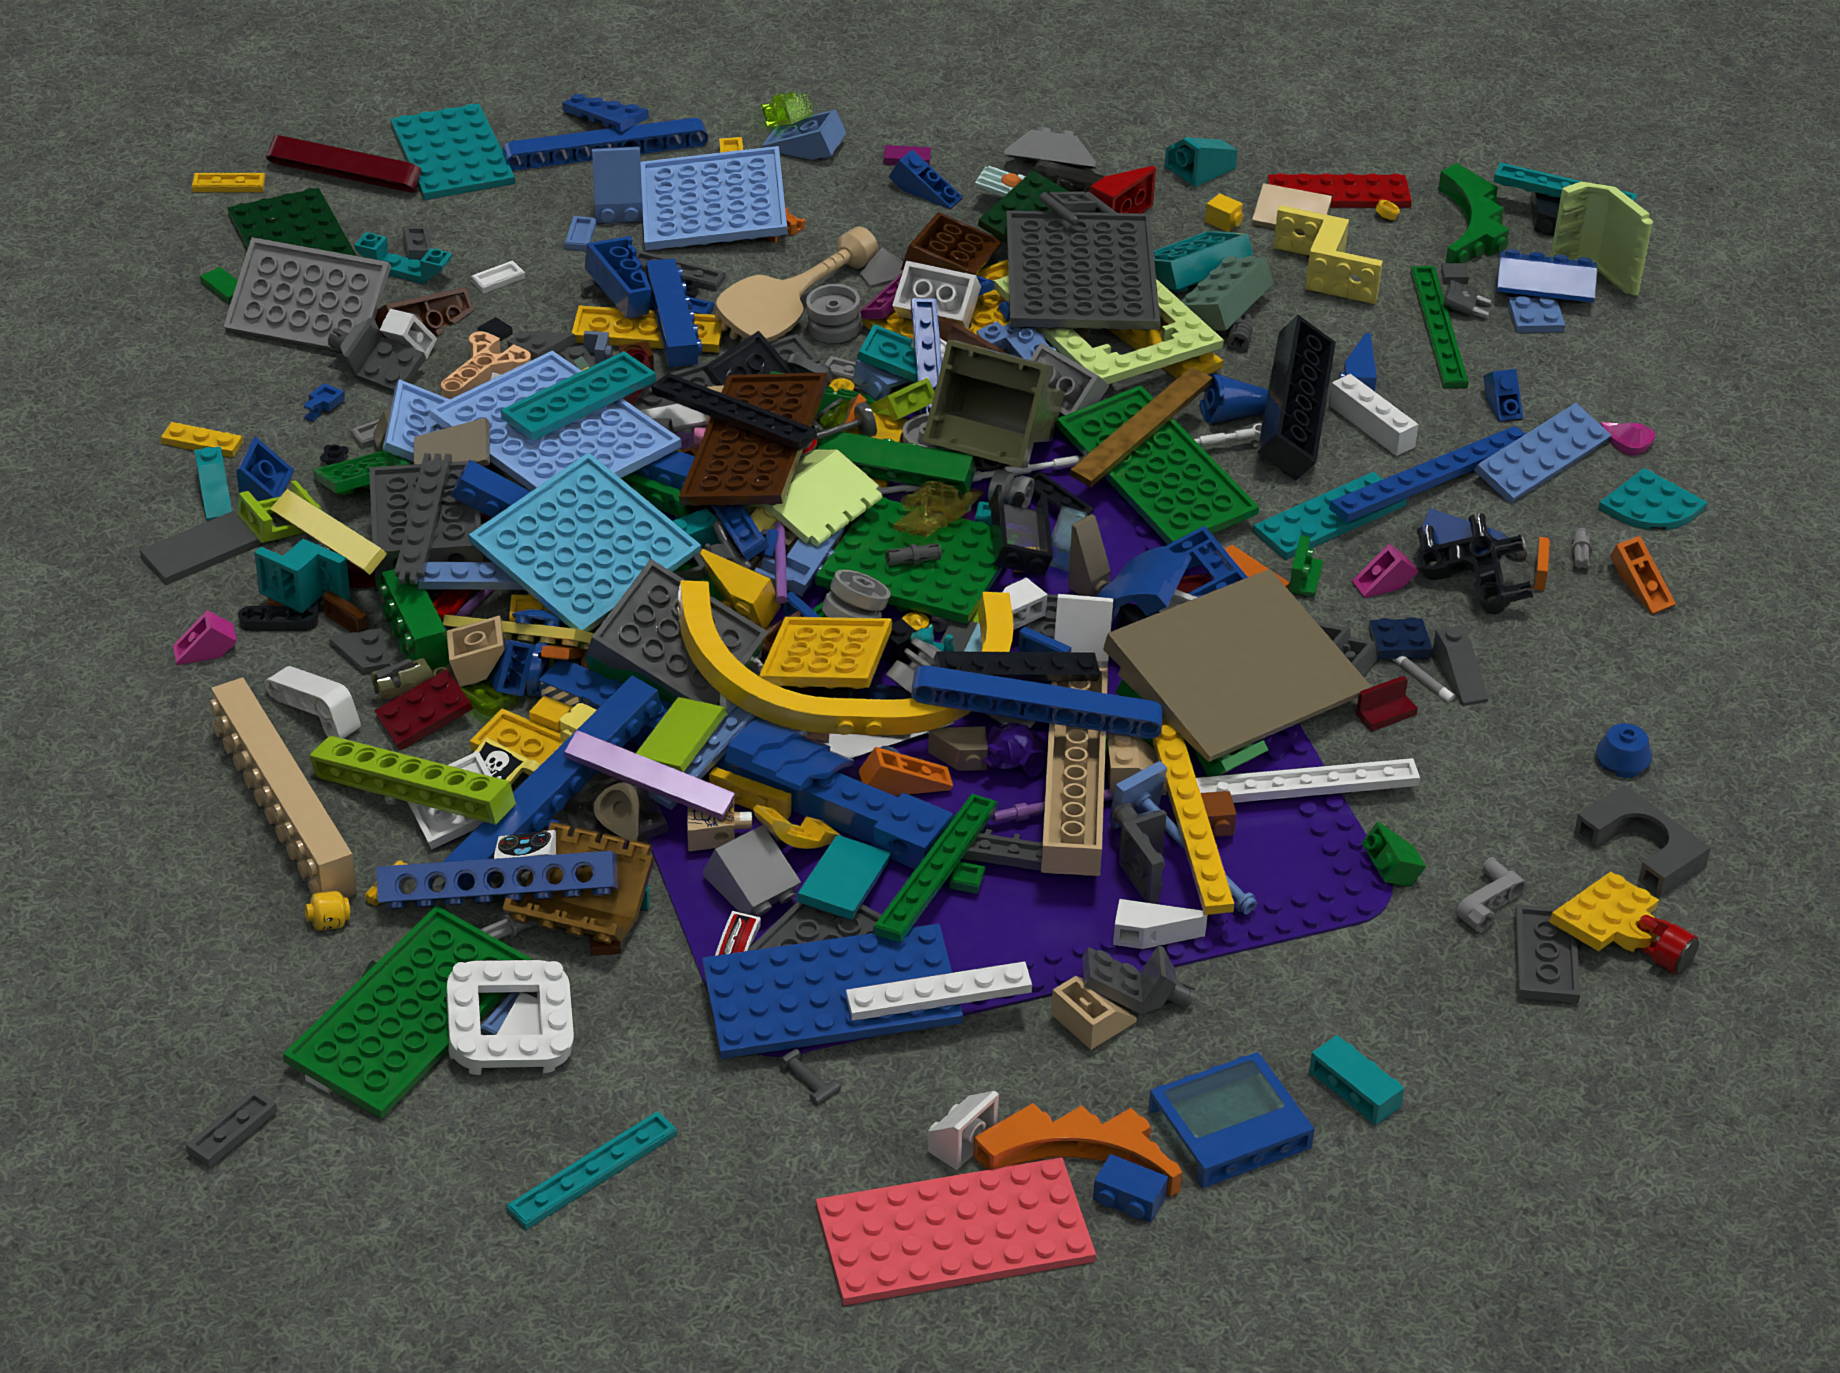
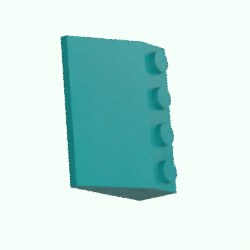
M1206 231L1154 250L1156 279L1167 289H1173L1174 292L1185 291L1192 284L1198 285L1212 270L1222 263L1223 259L1230 256L1236 258L1253 256L1249 234Z

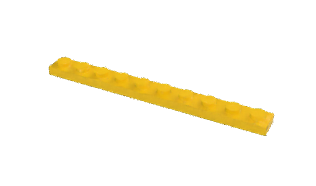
M1162 719V732L1152 740L1158 761H1161L1167 767L1165 784L1204 915L1233 912L1234 901L1184 738L1168 722Z

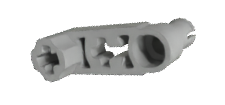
M1494 857L1487 859L1482 865L1483 869H1481L1494 882L1464 898L1456 909V915L1479 933L1487 930L1494 922L1495 914L1493 911L1518 898L1527 886V882L1514 871H1508Z

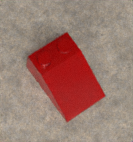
M1149 166L1105 176L1094 183L1089 192L1117 213L1142 214L1153 206L1156 167Z

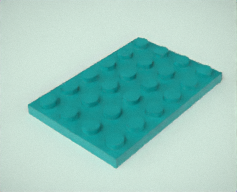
M467 104L462 107L444 108L443 110L432 112L425 111L420 114L402 115L390 119L391 127L407 162L413 163L422 169L417 185L424 200L515 184V176L509 163L508 165L506 164L502 149L480 104Z

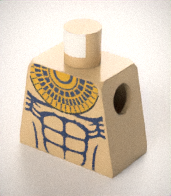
M734 800L723 820L688 807V851L718 848L735 839L734 829H752V812H734Z

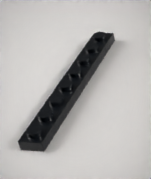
M670 373L651 385L652 393L656 396L798 451L807 447L808 444L818 438L815 428Z

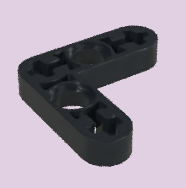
M322 596L303 613L288 606H246L238 612L239 626L247 631H307L314 629L319 620ZM275 617H283V618H284L283 620H280V621H273V620H272V619L275 618Z

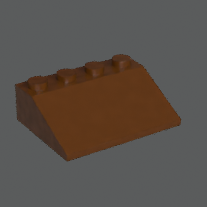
M937 212L909 244L901 270H904L906 261L977 275L1003 241Z

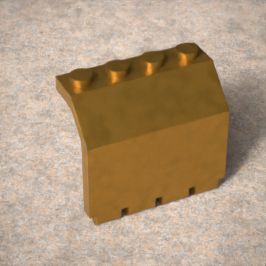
M551 822L548 831H556V854L601 851L617 853L618 889H610V895L600 896L593 895L592 891H581L580 897L568 898L563 897V893H551V899H534V895H522V900L516 902L506 898L503 910L511 916V920L518 923L527 924L528 920L539 922L538 926L547 930L555 931L556 927L566 929L567 934L576 937H583L585 933L594 935V940L605 944H611L612 940L622 942L637 921L655 861V858L650 855L652 845L631 840L628 850H626L627 839L603 834L601 842L598 843L599 832L576 827L573 837H571L572 826ZM590 867L583 868L579 873V879L582 883L590 881L593 876ZM556 869L550 874L552 885L559 884L563 879L561 869ZM531 871L529 873L526 886H529L533 882L534 876Z

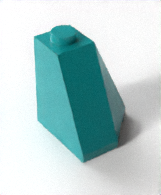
M1186 137L1166 147L1164 166L1196 187L1235 169L1238 150L1220 139Z

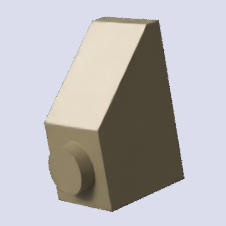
M985 726L947 727L929 730L928 753L958 771L987 770V764L983 762V759L987 758L988 754Z

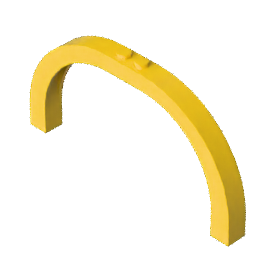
M680 581L677 598L679 624L685 647L693 663L704 678L725 698L759 718L777 725L807 732L875 736L921 733L953 723L971 712L923 704L915 701L913 698L881 700L815 697L774 685L746 668L735 658L721 640L712 618L709 581ZM982 592L978 606L982 641L981 652H1009L1014 628L1010 593Z

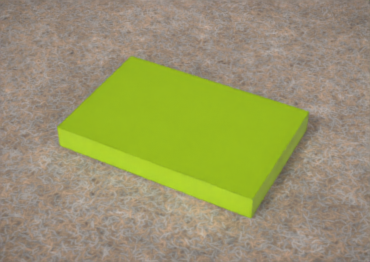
M678 697L636 754L684 772L727 715V712L723 706Z

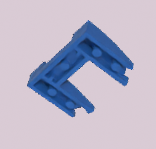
M1205 526L1166 546L1173 553H1188L1192 557L1186 570L1201 565L1213 580L1188 593L1192 596L1200 597L1248 578Z

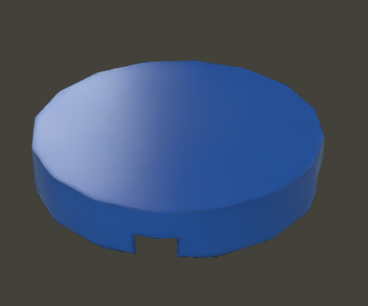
M537 642L528 676V696H540L539 679L548 671L550 658H543L541 651L542 646L549 644Z

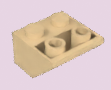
M1075 976L1053 989L1051 1015L1090 1050L1136 1023L1137 1018L1120 1003L1085 987L1083 978Z

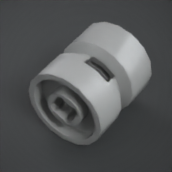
M997 469L990 482L988 491L989 501L998 484L1002 485L1004 503L1008 502L1010 504L1016 492H1023L1025 500L1022 507L1027 508L1034 491V479L1023 475L1014 478L1012 472Z

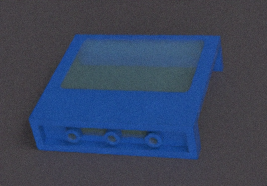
M1259 1052L1248 1056H1241L1234 1061L1220 1066H1213L1206 1071L1185 1076L1183 1079L1166 1085H1160L1150 1090L1149 1112L1152 1114L1162 1111L1198 1163L1196 1180L1202 1188L1312 1148L1314 1127Z

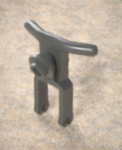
M719 520L715 521L713 529L720 544L710 546L708 543L701 550L705 549L751 569V563L740 555L731 542L723 523ZM700 552L684 563H692L694 568L675 573L686 581L702 580L705 573L709 576Z

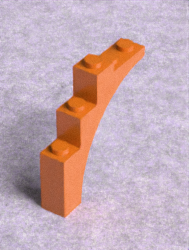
M1032 1103L974 1137L973 1157L986 1170L1055 1157L1087 1158L1106 1162L1109 1155L1112 1154L1168 1176L1167 1194L1170 1197L1180 1192L1182 1171L1179 1165L1162 1153L1155 1142L1150 1141L1151 1126L1143 1116H1139L1132 1108L1101 1124L1096 1115L1091 1114L1081 1105L1052 1122V1119L1046 1112H1042Z

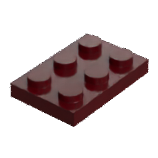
M446 669L379 707L374 712L399 750H402L473 710V707Z

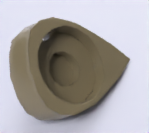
M620 782L608 787L597 797L594 802V813L602 825L615 834L629 841H637L639 814L637 792L632 784Z

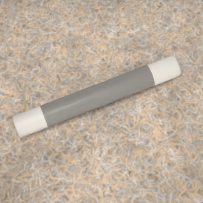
M1400 656L1397 659H1392L1447 703L1455 700L1456 695L1407 657Z

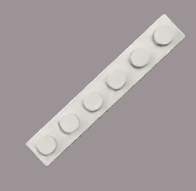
M1018 962L847 989L846 999L853 1021L1031 993L1032 983L1026 962Z

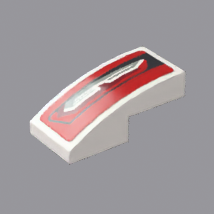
M732 911L715 956L747 951L751 947L761 926V918Z

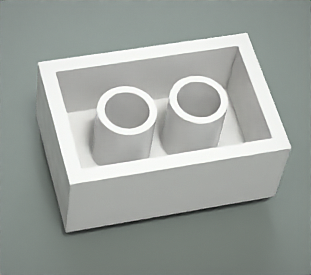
M906 261L892 306L898 317L912 319L911 298H936L937 312L941 318L949 319L968 329L981 285L976 275Z

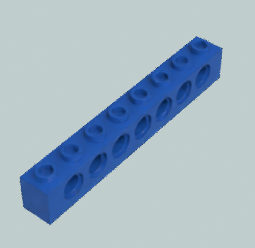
M613 851L376 867L378 902L384 905L387 904V909L405 908V903L415 902L416 907L434 906V901H445L446 905H462L463 899H475V903L493 902V897H504V901L506 898H510L513 901H521L522 895H534V899H551V893H563V897L567 898L580 897L581 891H592L593 895L600 896L610 895V889H618L617 853ZM590 867L593 876L590 881L582 883L579 879V873L583 868ZM556 869H561L563 872L562 881L559 884L552 885L550 874ZM531 871L534 876L533 882L529 886L523 887L520 882L521 876L524 872ZM502 873L504 883L501 887L494 889L491 885V879L495 874ZM472 875L475 879V884L473 888L465 891L462 887V881L466 876ZM438 877H443L445 887L441 892L436 893L433 890V882ZM409 879H414L416 882L414 892L406 894L404 892L405 882Z

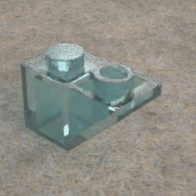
M1062 506L1051 537L1053 559L1049 566L1069 572L1072 525L1087 517V513Z

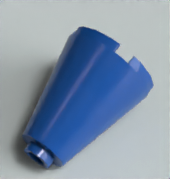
M1217 373L1208 374L1213 377L1212 384L1203 391L1205 392L1204 400H1200V411L1205 422L1215 424L1264 414L1268 394L1266 388Z

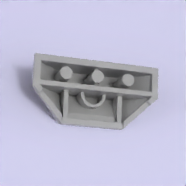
M1038 127L1037 130L1027 132L1004 151V155L1011 158L1098 169V164L1079 138L1074 136V132L1068 130H1060L1059 134L1052 133L1050 128Z

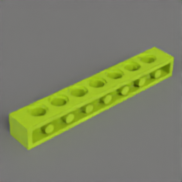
M331 735L309 755L315 775L321 779L495 825L516 805L510 781Z

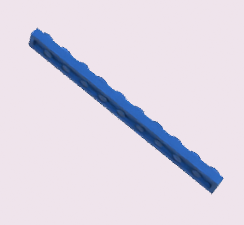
M1516 426L1510 427L1331 500L1329 510L1346 523L1475 470L1477 464L1519 439L1525 433Z

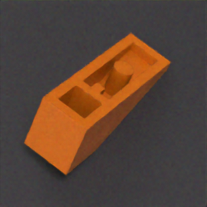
M1639 535L1617 544L1610 554V558L1620 577L1651 614H1655L1675 606L1676 603L1641 536Z
M874 747L859 769L863 783L894 796H899L902 792L909 795L948 791L953 788L948 767Z

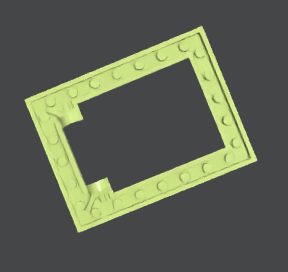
M1007 275L994 280V287L1009 302V280ZM1157 279L1159 314L1169 324L1162 326V342L1123 355H1119L1117 352L1110 354L1111 346L1109 344L1092 348L1073 329L1034 327L1062 355L1099 375L1107 384L1222 349L1224 342L1215 331Z

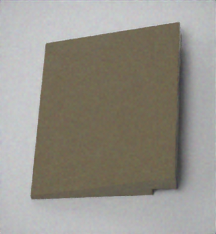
M1271 569L1109 632L1103 648L1120 666L1118 675L1144 700L1158 702L1163 707V719L1208 762L1358 698L1360 691L1372 687Z

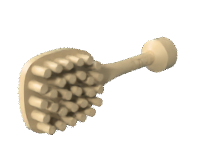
M857 226L839 237L837 253L802 274L784 280L765 275H755L742 279L724 290L717 298L715 320L722 321L721 329L723 331H727L729 327L731 328V339H737L739 334L742 336V342L757 331H760L768 342L778 340L779 337H784L799 322L804 310L800 298L812 285L845 264L853 269L863 268L879 251L878 243L869 230Z

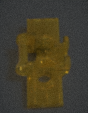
M926 481L919 490L902 498L901 504L903 508L911 512L893 525V529L898 530L899 533L907 531L913 536L918 533L926 538L940 527H946L969 512L971 505L983 495V491L970 488L967 493L962 495L958 494L959 491L954 489V486L944 485L942 482Z

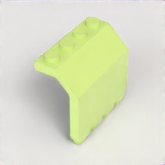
M1588 182L1575 183L1562 188L1550 257L1554 258V255H1565L1570 260H1578L1581 257L1590 258L1593 262L1597 263L1598 272L1624 293L1636 296L1640 290L1653 221L1649 218V213L1616 187Z
M814 450L812 453L800 457L783 504L743 505L749 516L758 507H764L805 544L811 542L814 546H819L830 538L831 534L833 535L849 521H853L865 512L867 508L880 501L882 494L878 491L879 485L840 451Z

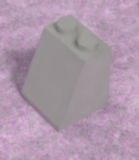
M764 825L716 848L702 872L704 877L740 913L752 916L756 914L757 917L770 911L772 905L778 902L785 904L796 896L795 892L801 883Z

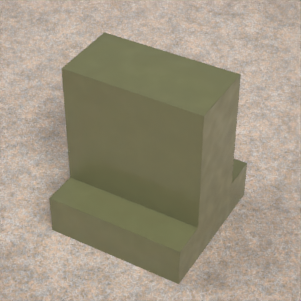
M948 340L922 441L1011 466L1028 468L1034 442L1053 441L1057 418H1059L1065 392L1048 387L1054 366L956 340Z

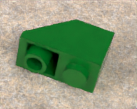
M1376 822L1362 841V845L1386 883L1410 887L1427 867L1413 845L1382 823Z

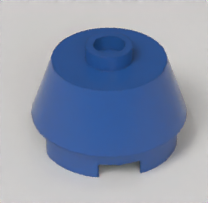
M1622 723L1612 726L1596 748L1600 766L1603 769L1606 767L1610 771L1615 772L1618 777H1636L1652 761V752L1646 732L1633 724Z

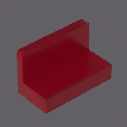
M1405 676L1360 691L1356 716L1371 732L1417 715L1418 707L1406 696L1408 679Z

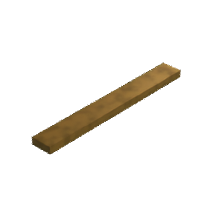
M1194 367L1189 368L1071 468L1070 476L1091 488L1212 384L1213 377Z

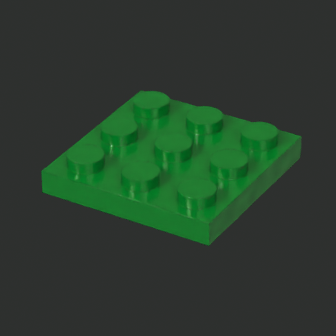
M382 450L313 469L312 471L316 481L339 495L353 493L354 488L361 486L370 488L369 467L409 465V462Z

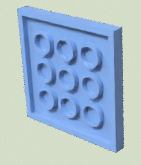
M399 379L394 390L383 450L414 462V437L445 429L430 418L429 409L450 399Z

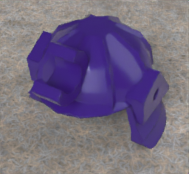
M1010 721L1005 725L992 726L986 737L989 742L987 748L989 756L984 758L983 762L990 767L996 766L1001 769L1014 768L1021 765L1026 774L1030 777H1037L1047 764L1048 746L1046 741L1039 734L1031 731L1027 725L1012 723Z

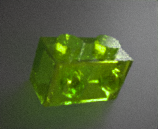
M796 91L771 96V101L760 105L769 127L793 124L813 115L811 101L807 94H797Z

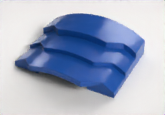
M1166 546L1143 552L1125 564L1112 582L1107 584L1097 595V597L1113 598L1111 625L1120 607L1131 601H1134L1146 616L1166 608L1192 557L1188 553H1173Z
M757 718L749 723L733 738L728 745L725 761L797 791L812 786L814 778H828L833 773H839L854 765L853 759L830 750L831 746L807 737V731L777 725L762 718Z

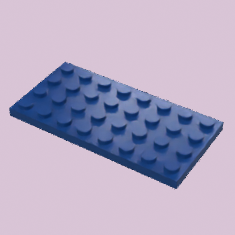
M940 924L912 927L901 943L870 933L702 957L721 1059L963 1023V1013L960 1004L852 1021L846 999L847 989L952 973Z

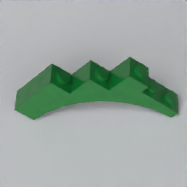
M1458 163L1442 170L1438 189L1461 208L1468 223L1466 232L1456 242L1448 246L1445 263H1466L1468 260L1480 256L1483 252L1492 256L1499 251H1504L1508 245L1509 228L1502 225L1504 208L1496 204L1498 187Z

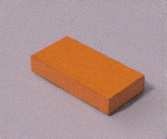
M1539 537L1536 553L1534 589L1545 590L1548 574L1550 540L1545 537Z

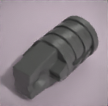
M1249 313L1240 316L1231 325L1227 344L1232 350L1245 351L1249 346L1253 331V320Z

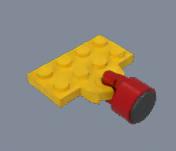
M1611 871L1552 912L1549 920L1553 925L1597 951H1600L1612 941L1633 953L1635 948L1651 956L1652 962L1674 975L1682 973L1690 965L1699 947L1696 935L1677 924L1657 919L1650 914L1657 908L1659 899L1650 895L1647 890L1638 888L1626 881L1623 876L1614 874Z

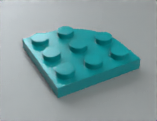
M1643 468L1599 502L1598 509L1621 522L1637 528L1650 530L1651 527H1666L1665 529L1668 530L1681 527L1692 521L1706 510L1708 502L1658 476L1654 472Z

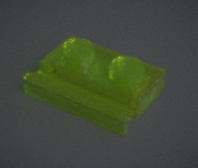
M843 398L816 421L821 425L823 431L840 426L851 404Z
M488 677L486 680H482L475 685L460 687L472 707L487 717L495 715L501 709H508L510 704L518 705V695L497 692Z

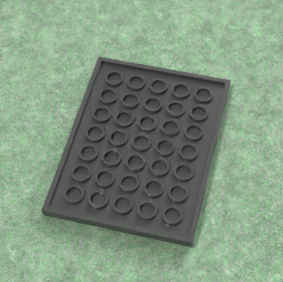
M1006 212L1010 326L1019 328L1043 327L1047 329L1061 327L1069 329L1092 328L1095 330L1102 328L1118 330L1141 329L1144 331L1160 330L1150 214L1071 212L1078 218L1077 223L1071 225L1056 212Z

